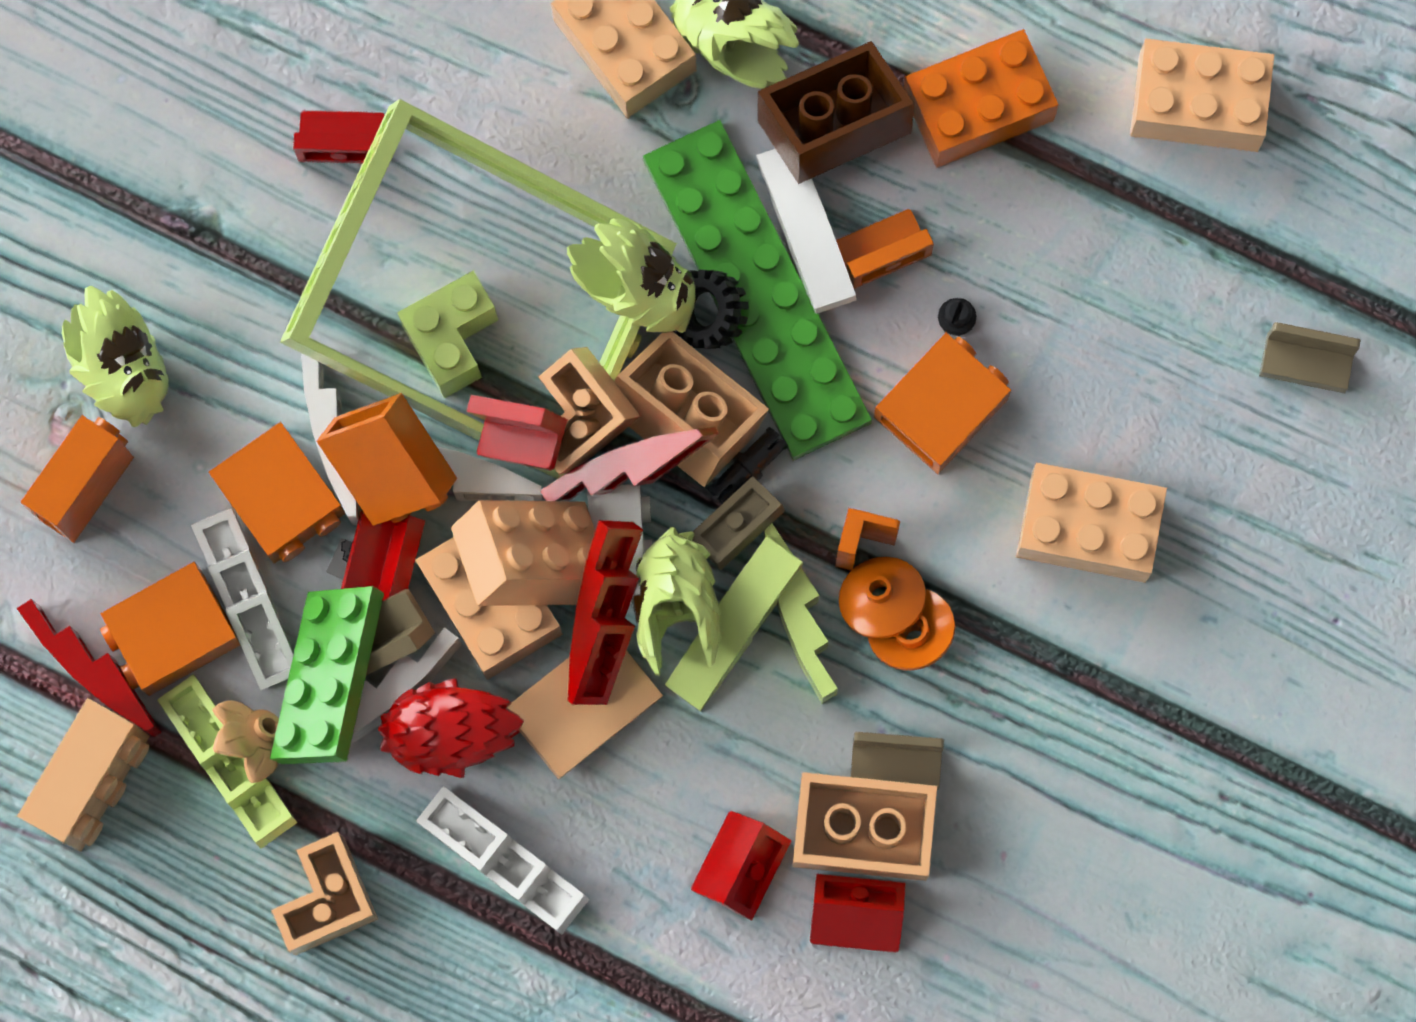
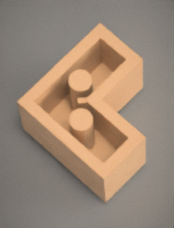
M588 347L570 349L538 376L565 411L561 416L568 419L554 468L559 475L568 473L572 469L586 463L641 417Z
M339 832L296 850L313 892L271 910L288 952L296 956L378 920L346 840Z

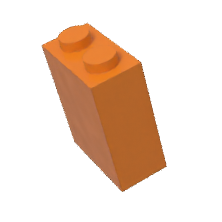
M947 332L882 399L874 411V418L937 474L950 463L1008 401L1011 389L1007 386L1009 381L1002 372L992 365L986 368L974 357L976 351L967 341L961 337H956L954 340Z
M402 393L334 417L316 441L373 526L391 520L392 523H397L407 518L412 512L423 508L426 511H432L440 507L448 499L447 493L457 480V476Z
M81 415L20 503L39 521L74 543L134 459L133 455L125 447L128 440L119 434L120 431L103 418L98 417L95 422H92Z
M281 421L208 472L273 564L279 560L288 562L298 556L305 549L303 543L316 534L319 537H323L332 532L340 525L341 521L339 518L346 514Z
M195 562L186 565L100 613L106 626L100 629L106 643L112 652L120 649L127 664L121 666L126 680L133 690L140 687L148 696L240 646L227 615L202 570Z

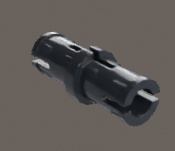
M768 427L765 430L766 432L744 453L738 452L733 458L734 463L712 485L710 484L707 487L712 496H719L716 500L721 505L752 476L759 481L763 477L761 472L783 450L788 448V444L783 438L781 440L776 439L779 434L774 429Z

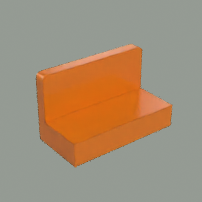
M906 209L836 240L854 289L932 256L934 246L927 228L921 231L910 209Z
M848 508L835 567L853 570L861 538L895 545L901 521Z

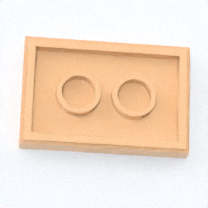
M627 650L607 705H572L568 701L569 657L507 707L524 720L522 727L519 729L520 733L558 780L663 697V694Z

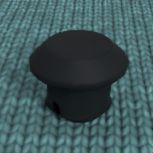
M949 299L939 309V325L950 335H965L976 324L977 315L975 308L965 299Z

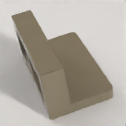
M1275 322L1266 336L1259 376L1345 393L1348 390L1353 358L1360 348L1361 340Z
M752 476L693 531L694 537L692 541L703 545L710 553L708 559L721 571L785 512V509Z
M405 589L382 601L366 675L419 650L435 634L410 590Z
M855 732L850 777L937 786V790H939L944 739Z

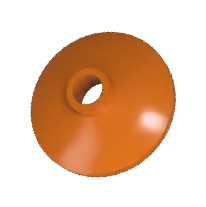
M877 557L859 564L846 576L839 592V608L847 625L856 633L872 639H886L904 633L918 621L926 604V588L919 572L908 562L894 557ZM879 587H887L882 595L875 596L872 594Z
M926 589L924 610L918 621L910 629L895 637L886 639L868 638L874 654L886 665L899 670H919L937 662L950 648L955 636L954 615L948 603L940 595ZM915 630L921 632L918 638L913 640L907 639V635Z

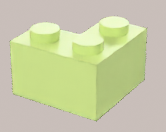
M474 271L397 312L404 330L443 398L482 378L479 367L466 346L464 339L497 322L498 317L492 301Z

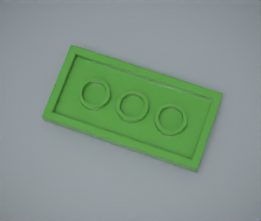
M373 586L308 592L270 756L271 760L282 765L347 762L384 592Z

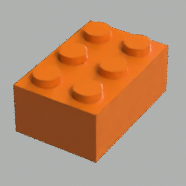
M1024 29L905 76L903 87L914 102L913 117L936 168L1054 121L1059 105Z

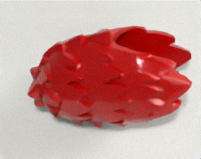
M457 678L448 679L438 684L428 682L416 690L411 689L400 695L392 704L390 711L381 714L382 725L378 727V731L383 737L380 751L390 753L396 762L414 773L422 775L423 772L436 776L444 773L464 778L466 767L481 764L493 758V754L514 747L515 740L512 738L520 733L519 729L522 727L524 720L507 708L511 704L508 699L492 695L486 691L459 688Z

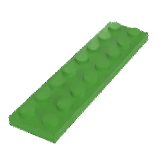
M718 120L643 155V161L698 271L700 269L725 272L727 277H734L738 281L735 287L744 288L746 295L740 297V300L749 303L748 310H741V316L748 317L747 324H738V328L743 332L739 337L731 338L765 406L769 408L768 412L781 438L788 444L787 450L792 460L799 459L870 425L872 419L819 314L815 313L805 287L721 121ZM710 294L718 310L717 300L712 294Z

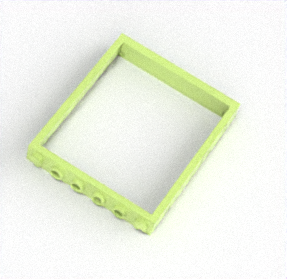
M399 99L389 106L280 343L389 397L402 393L412 408L479 441L484 426L483 423L309 338L405 129L593 227L597 224H610V221L614 218L623 219L634 225L640 224ZM644 227L675 260L672 254L677 243ZM621 315L599 362L613 381L621 373L626 358H631L634 355L641 341V335L638 334L640 326L631 325V319ZM535 468L555 479L565 475H559L555 469L550 471Z

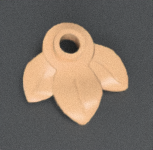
M228 700L216 705L212 710L224 726L217 733L213 751L231 757L244 758L245 772L251 783L260 782L269 777L278 766V762L271 760L270 756L279 718L267 710L259 709L253 711L238 701Z

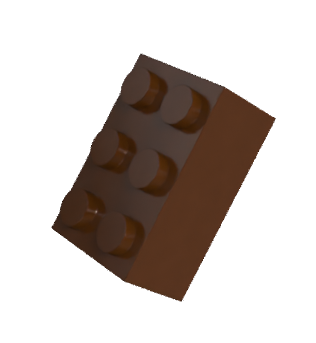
M872 41L758 91L757 121L798 184L912 133L914 102Z

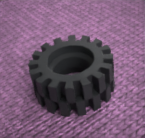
M700 269L699 271H689L695 279V303L701 294L706 292L712 294L718 304L717 317L712 324L703 326L696 320L693 310L686 331L680 333L674 330L673 332L693 348L716 349L720 348V346H728L733 343L730 337H739L743 332L738 328V324H747L748 317L741 316V310L749 309V303L740 300V297L746 295L744 288L735 287L738 281L734 277H727V273L722 271Z

